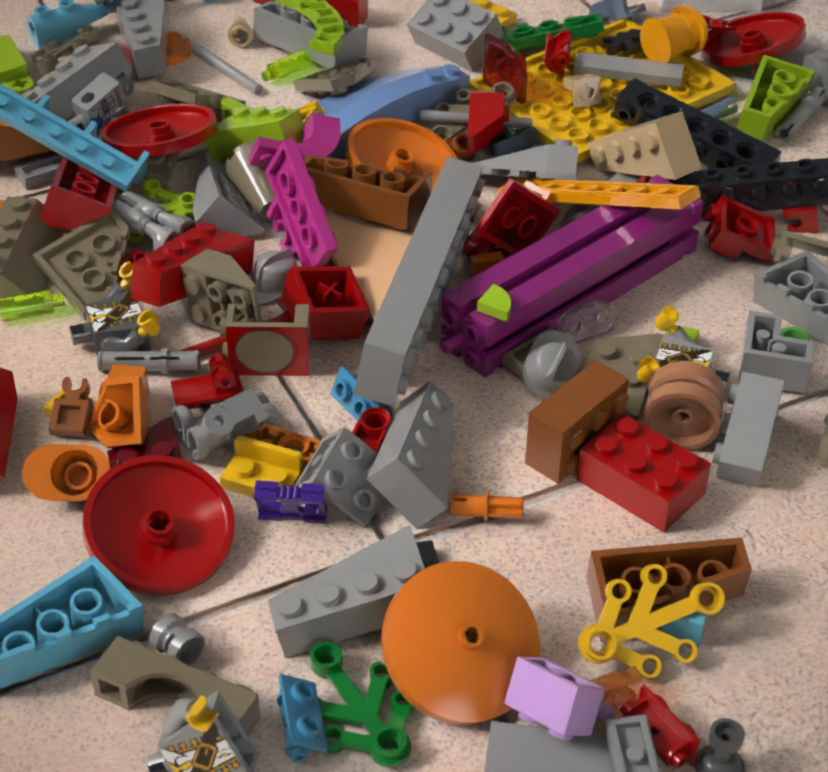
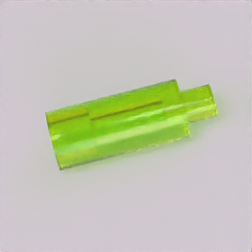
M301 49L268 64L266 70L262 71L261 76L266 82L269 80L278 82L311 66V57L306 50Z
M50 290L0 299L2 322L54 313V307L65 306L63 293L51 295Z

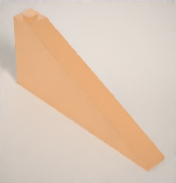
M326 209V219L331 231L337 237L338 247L326 266H351L371 310L364 327L367 333H369L418 224V218L407 230H395L388 225L366 222L359 217L337 214L333 210Z

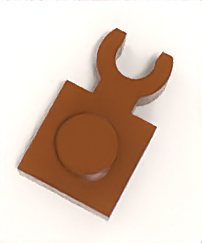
M65 377L62 381L65 399H54L48 430L51 435L86 438L92 406L89 400L85 399L90 394V384L87 378H83L81 387L77 390H72L70 378Z

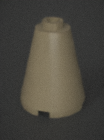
M257 140L248 141L233 150L235 155L230 161L227 158L226 172L263 221L273 222V218H268L267 214L271 203L275 199V195L266 175V168L249 165V154Z

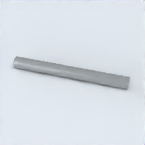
M192 44L191 51L255 95H259L262 92L263 88L260 84L200 44Z
M423 109L420 112V121L468 124L469 113ZM509 116V122H504V127L510 125L512 128L519 129L532 127L533 118Z

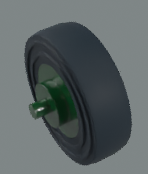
M510 125L506 127L507 132L490 142L488 147L492 157L495 158L531 148L539 143L540 139L535 127L512 130Z

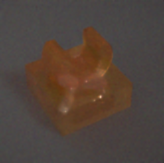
M636 666L601 675L591 680L605 687L603 698L607 705L615 709V712L618 711L615 704V696L617 694L623 696L625 702L630 699L634 703L638 701L636 693L630 688V686L641 682Z

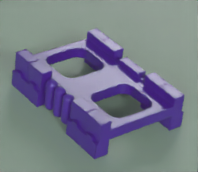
M256 480L254 500L257 503L258 519L280 521L282 516L285 519L294 520L303 518V521L306 523L326 524L325 485L302 483V488H299L298 485L294 486V488L292 485L286 487L284 484L279 487V483L275 481ZM299 502L304 503L305 507L299 505Z

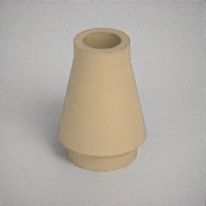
M237 17L233 20V24L228 30V39L233 45L238 47L249 45L254 37L253 30L245 18Z

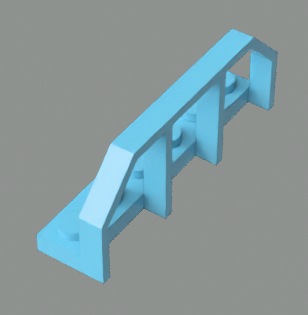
M0 83V121L123 191H127L131 184L140 183L146 174L150 153L144 150L140 158L135 161L97 139L96 122L91 121L86 130L83 131L49 111V95L44 94L36 104Z

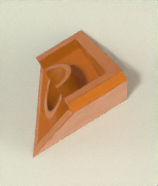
M139 375L105 379L103 390L90 414L87 430L108 449L144 444L151 423V416Z

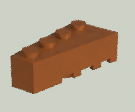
M308 155L305 158V166L309 176L315 182V192L319 202L326 209L333 210L337 214L352 215L366 222L388 225L395 230H407L421 215L431 194L433 172L422 170L421 176L406 174L407 168L394 167V171L377 170L376 164L364 162V164L349 166L348 160L314 155Z
M741 537L591 551L586 578L596 623L607 600L605 595L607 583L613 579H624L630 584L632 589L631 596L626 602L622 603L614 626L615 628L628 622L643 584L640 574L647 565L659 564L667 572V581L659 588L650 613L667 606V604H672L689 597L692 588L699 583L712 582L720 586L724 592L725 601L742 596L745 593L752 568L743 538ZM651 569L648 573L649 581L653 584L659 580V573L656 569ZM619 583L615 584L612 589L614 597L619 599L624 594V588ZM703 591L699 595V602L701 605L706 606L710 601V597L707 592Z

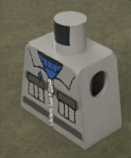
M105 72L101 73L72 98L71 104L75 117L67 122L83 131L86 130L91 121L96 122V138H98L103 127L112 118L130 113L121 83Z

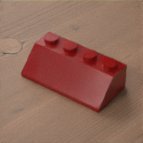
M62 157L39 219L45 221L52 228H65L68 230L110 213L117 187L69 159Z

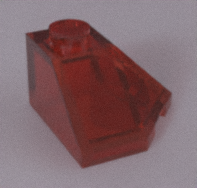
M489 33L486 34L484 37L483 83L491 88L499 82L511 84L516 91V101L524 104L526 102L528 80L526 58L509 43Z

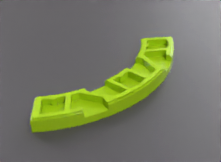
M275 0L276 3L302 13L314 24L317 32L309 40V50L334 56L340 50L344 41V22L340 14L324 0Z

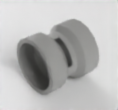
M170 613L159 619L153 626L149 635V644L160 653H167V656H175L183 663L191 665L201 655L205 646V638L195 629H187L186 622L177 614Z

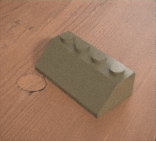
M7 196L0 210V303L38 306L49 278L35 263L32 254L63 237V233L71 232V230L65 228H52L45 221L40 220L44 204L38 199Z

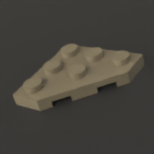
M360 57L293 80L295 90L306 91L307 95L318 92L319 95L332 93V95L341 94L348 91L347 86L358 83L376 68L373 57Z
M111 208L109 214L85 223L32 254L38 267L85 321V306L101 300L119 281V269L123 265L131 236L129 226Z

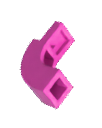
M312 112L302 130L303 142L296 143L298 149L303 152L304 158L308 155L331 157L340 139V118ZM258 137L249 154V165L267 169L282 141Z

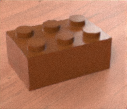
M594 360L531 410L528 420L525 464L557 484L569 474H575L578 471L580 449L625 412V407L629 400L627 395L629 379Z

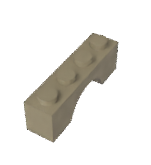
M117 636L90 670L95 696L127 710H131L135 706L151 699L172 698L178 700L180 698L197 700L201 695L208 697L220 691L248 737L260 720L258 694L249 687L241 684L235 685L223 680L211 671L194 668L183 663L175 656H165L149 649L138 641L132 642Z

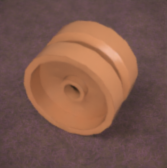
M678 361L662 366L650 378L643 418L644 425L687 450L700 449L712 443L719 434L725 396L722 379L712 369L696 362Z

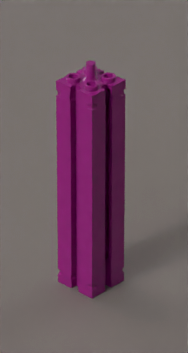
M660 175L654 176L648 182L651 184H673ZM698 198L681 210L602 205L458 285L456 290L451 289L442 294L441 317L444 322L441 325L439 343L441 351L445 354L451 352L457 358L462 356L469 368L475 370L484 378L494 373L496 368L505 366L502 364L503 354L550 327L555 331H564L679 262L685 255L689 256L697 249L699 231L692 227L701 222L704 201ZM492 284L500 286L510 296L511 314L507 322L477 311V301Z

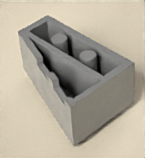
M742 371L740 383H732L728 399L729 404H734L732 413H724L720 433L726 434L724 444L716 443L712 463L718 464L716 478L759 488L774 423L777 418L784 380Z

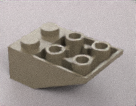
M206 249L180 265L192 322L220 331L221 317H227L228 304H235L237 322H262L256 285L231 255Z

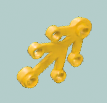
M659 564L647 565L641 571L640 578L643 584L628 622L614 628L621 605L630 598L632 589L626 580L613 579L605 587L607 600L598 622L585 627L579 635V651L588 662L604 664L614 659L634 668L641 677L650 679L657 677L661 673V660L653 654L641 655L621 645V643L637 638L671 653V656L677 662L690 663L696 659L698 654L696 644L690 639H677L656 628L694 612L704 615L718 613L725 603V595L720 586L712 582L699 583L692 588L689 597L650 613L659 588L667 581V572ZM651 569H656L659 573V580L655 584L651 583L648 578V573ZM617 583L621 584L624 588V594L619 599L614 597L612 589ZM703 591L707 592L710 597V601L706 606L701 605L699 602V595ZM595 636H599L603 640V647L599 651H595L591 646V641ZM683 643L687 644L690 649L689 655L684 659L678 652L680 645ZM648 658L654 663V669L649 674L643 670V662Z

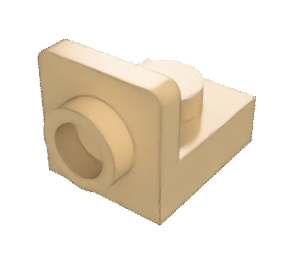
M583 74L563 77L564 88L572 90L573 105L575 107L601 104L599 76Z

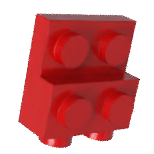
M723 195L715 205L711 204L704 220L710 223L705 230L704 238L709 240L710 249L719 255H726L735 260L741 252H745L754 259H761L770 263L774 255H771V249L775 240V218Z

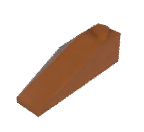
M0 126V166H8L56 154L55 151L13 127Z

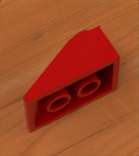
M509 178L474 232L514 255L541 240L561 210L523 184Z

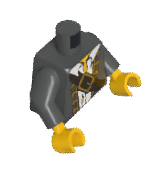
M128 261L120 267L119 275L123 278L122 282H117L101 300L85 306L87 322L69 326L73 345L92 341L97 356L99 351H151L149 335L155 336L159 333V317L151 309L142 312L139 302L131 299L132 290L129 287L132 286V262Z

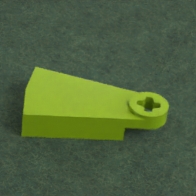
M9 34L0 36V83L22 95L29 90L35 89L34 81L29 74L26 61Z

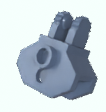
M602 0L596 4L594 3L589 8V15L600 13L601 18L611 16L612 21L623 18L631 20L633 19L632 16L646 11L645 3L628 7L627 0Z

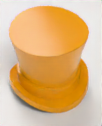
M678 6L672 9L670 15L666 17L646 19L640 31L641 46L650 61L668 63L681 53L687 57L696 55L704 47L708 36V27L704 17L697 10L689 6Z

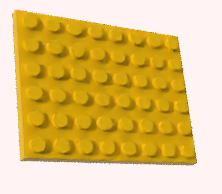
M623 18L605 25V32H600L595 37L584 38L581 36L573 38L570 45L571 61L564 67L563 77L578 75L573 73L578 52L607 55V48H601L603 37H617V33L627 32L630 29L641 30V26L628 18ZM545 50L469 81L468 89L472 91H490L499 82L511 84L516 91V101L510 106V116L533 118L532 127L537 129L540 142L544 145L555 144V139L572 140V146H578L577 163L591 158L587 143L612 132L632 127L613 117L616 97L631 81L599 77L601 104L575 107L573 105L572 90L565 89L563 78H560L555 72L549 71L543 61ZM619 52L613 55L650 61L645 53L626 55L624 52ZM682 53L668 62L684 65L681 87L646 83L696 109L735 92L736 82L694 57H687Z

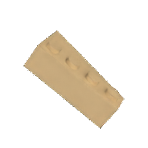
M682 111L612 132L587 143L590 157L596 169L601 171L649 177L660 175L665 179L676 180L702 168Z

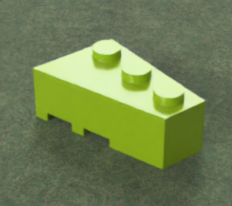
M247 106L233 110L231 112L232 116L218 123L216 133L205 141L211 157L221 164L224 162L223 160L235 155L233 150L248 141L257 140L258 137L278 141L294 138L296 143L303 142L302 130L305 126L299 109H286L285 106L274 109H267L266 106L248 109Z

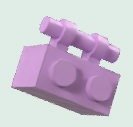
M517 656L504 704L519 711L518 717L522 720L534 724H543L549 728L548 733L562 740H572L573 736H590L595 720L600 719L605 722V719L614 718L616 713L615 709L607 705L605 699L602 698L605 687L545 657Z

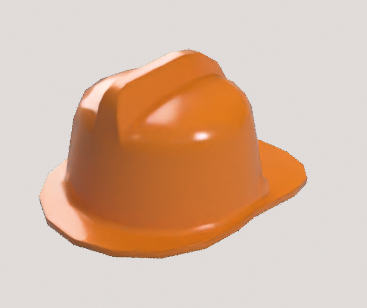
M84 444L43 445L32 451L25 459L22 468L23 483L28 491L39 499L48 501H85L94 484L103 474L110 470V462L104 452L95 446Z

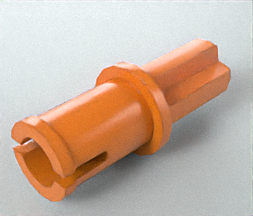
M485 492L484 495L452 493L451 496L453 499L451 500V516L483 517L484 521H488L489 517L520 519L524 515V499L521 497L490 496L489 492Z

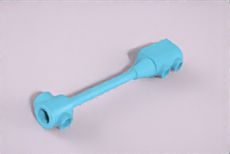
M61 0L58 3L59 8L50 10L48 6H37L34 8V15L27 17L30 40L38 49L44 48V44L55 39L62 43L75 37L78 34L77 30L79 28L89 25L107 16V14L116 12L114 4L120 3L122 0L111 2L106 6L103 3L100 5L96 3L74 4L73 0ZM202 0V1H205V2H214V1H216V0Z

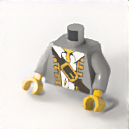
M667 305L655 318L656 328L661 331L668 330L669 332L663 335L656 357L646 356L638 363V380L642 383L648 382L646 398L648 396L650 378L657 369L668 363L690 361L700 363L710 369L712 368L714 352L711 349L699 346L691 340L681 326L675 325L679 320V313L671 305ZM712 369L722 379L726 392L730 373Z
M217 691L208 697L201 695L197 700L188 698L178 699L162 723L163 732L157 745L159 752L149 755L147 759L150 772H254L259 753L220 691Z

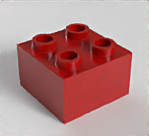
M351 266L290 268L282 292V298L292 322L294 323L295 305L309 304L311 340L360 339L371 310Z

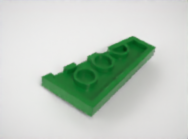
M600 13L568 17L564 19V23L560 24L552 19L542 21L537 27L528 26V23H521L516 25V29L505 31V26H502L505 35L500 39L499 45L501 53L516 54L521 52L522 49L530 47L540 49L545 47L548 32L555 36L563 30H569L573 34V38L581 36L592 38L600 32H605L604 23Z

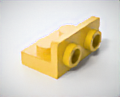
M237 435L234 440L235 455L220 476V485L223 489L254 497L256 480L275 481L279 483V487L284 484L286 487L292 485L294 488L303 472L302 453Z

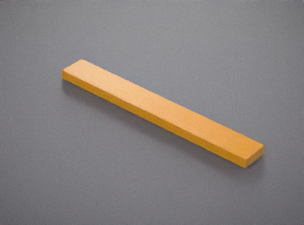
M538 178L514 179L523 185L528 181L553 193L552 202L681 210L701 197L699 186ZM505 185L499 187L498 193H500Z

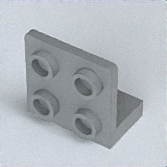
M346 427L323 437L295 484L299 488H302V483L325 485L324 497L361 527L370 523L384 497L367 480L377 453Z

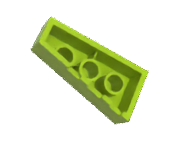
M763 55L736 129L764 142L794 111L797 102L802 97L807 96L816 71Z

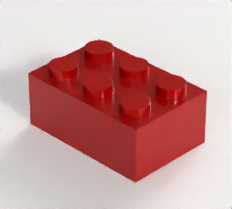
M622 413L580 449L577 480L664 533L705 495L711 463Z

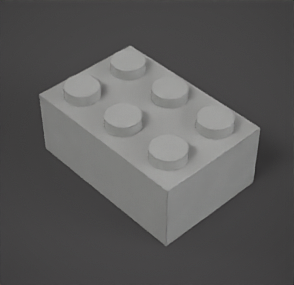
M427 0L407 23V27L417 45L471 72L478 67L505 35L497 14L467 0Z

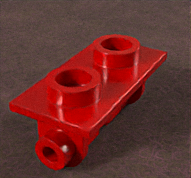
M563 30L555 36L548 32L546 37L544 64L549 71L555 72L560 78H563L564 67L571 61L570 45L573 41V34L569 30Z
M642 684L638 701L634 703L630 699L620 707V712L623 714L622 717L647 715L651 733L654 732L656 734L652 738L656 754L668 767L673 766L675 769H680L686 762L693 767L696 762L700 739L690 725L683 723L669 709L662 697L655 695L645 684Z

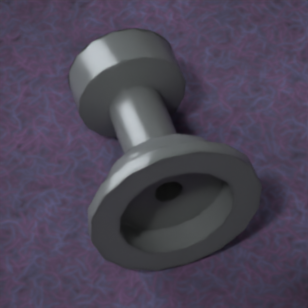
M721 718L711 725L709 733L711 745L704 746L698 751L694 765L696 772H745V763L738 753L745 738V731L741 724L733 719Z

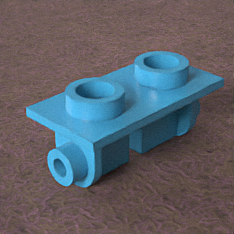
M340 366L330 395L357 421L364 410L372 407L386 409L392 418V406L354 395L358 374H352L344 366Z
M280 674L281 689L276 699L277 704L280 706L283 726L287 727V730L284 732L286 740L285 754L291 758L292 762L300 763L307 759V754L312 749L322 752L328 750L315 682Z

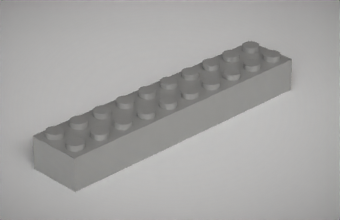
M447 156L364 342L354 395L394 407L398 394L405 395L411 377L407 372L413 374L419 358V354L416 352L422 353L428 334L425 331H431L436 314L433 312L438 313L442 293L447 291L458 257L461 256L465 239L467 240L472 222L474 223L479 208V205H477L478 198L481 197L485 180L480 179L482 166Z

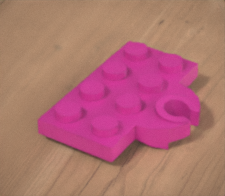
M294 138L282 141L265 170L275 195V199L269 207L267 217L273 218L275 233L285 231V239H281L279 242L281 250L290 248L293 254H298L302 267L326 266L338 249L337 237L329 227L325 207L319 202L315 192V182L309 176L305 166L303 152L298 149Z

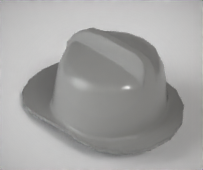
M290 248L261 254L256 261L254 271L248 274V277L256 285L259 306L272 303L282 297L290 268L297 267Z
M545 331L537 336L522 369L523 380L529 391L539 398L546 399L578 374L582 355L576 342L567 334L559 331Z

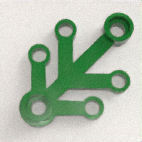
M333 642L316 644L310 652L312 671L320 678L328 679L348 705L325 702L318 697L322 720L327 719L363 726L369 733L367 735L346 732L338 725H328L324 727L328 748L326 753L337 754L344 748L370 753L372 759L384 767H397L405 763L411 754V741L404 732L407 717L414 713L415 707L410 703L407 705L398 704L397 702L407 700L396 690L391 696L392 714L388 726H385L380 720L378 714L385 690L393 684L386 665H381V661L372 664L370 667V684L366 698H364L342 669L343 658L341 648ZM378 673L387 674L385 677H378L376 675ZM329 737L339 738V740L335 742H330L327 739ZM391 747L395 748V750H386V748Z

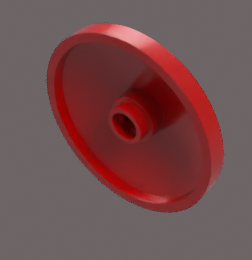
M779 11L738 17L727 21L726 24L736 27V30L711 29L708 32L707 42L702 48L701 53L705 61L719 66H744L761 63L763 55L777 58L798 47L807 35L805 21L797 14Z
M166 104L136 110L110 121L101 130L102 142L128 157H140L144 150L150 153L149 157L179 152L201 144L216 133L218 125L215 112L208 107L196 104Z
M164 455L132 458L108 470L92 487L86 499L82 519L83 540L90 558L96 556L128 590L155 596L183 593L209 580L226 560L235 530V519L231 502L215 478L189 461Z

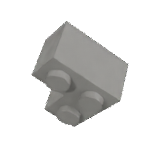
M749 310L743 339L738 383H740L743 371L784 380L783 390L806 393L813 364L814 341L780 336L782 315Z

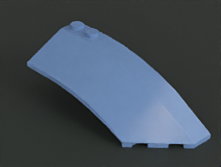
M452 64L412 68L373 77L348 86L347 92L329 95L318 102L325 111L322 115L340 118L341 127L339 142L330 158L346 159L345 147L350 132L363 121L373 118H396L411 122L420 118L421 109L435 110L436 105L442 102L457 105L455 94L459 89H468L470 76L461 71L458 66Z

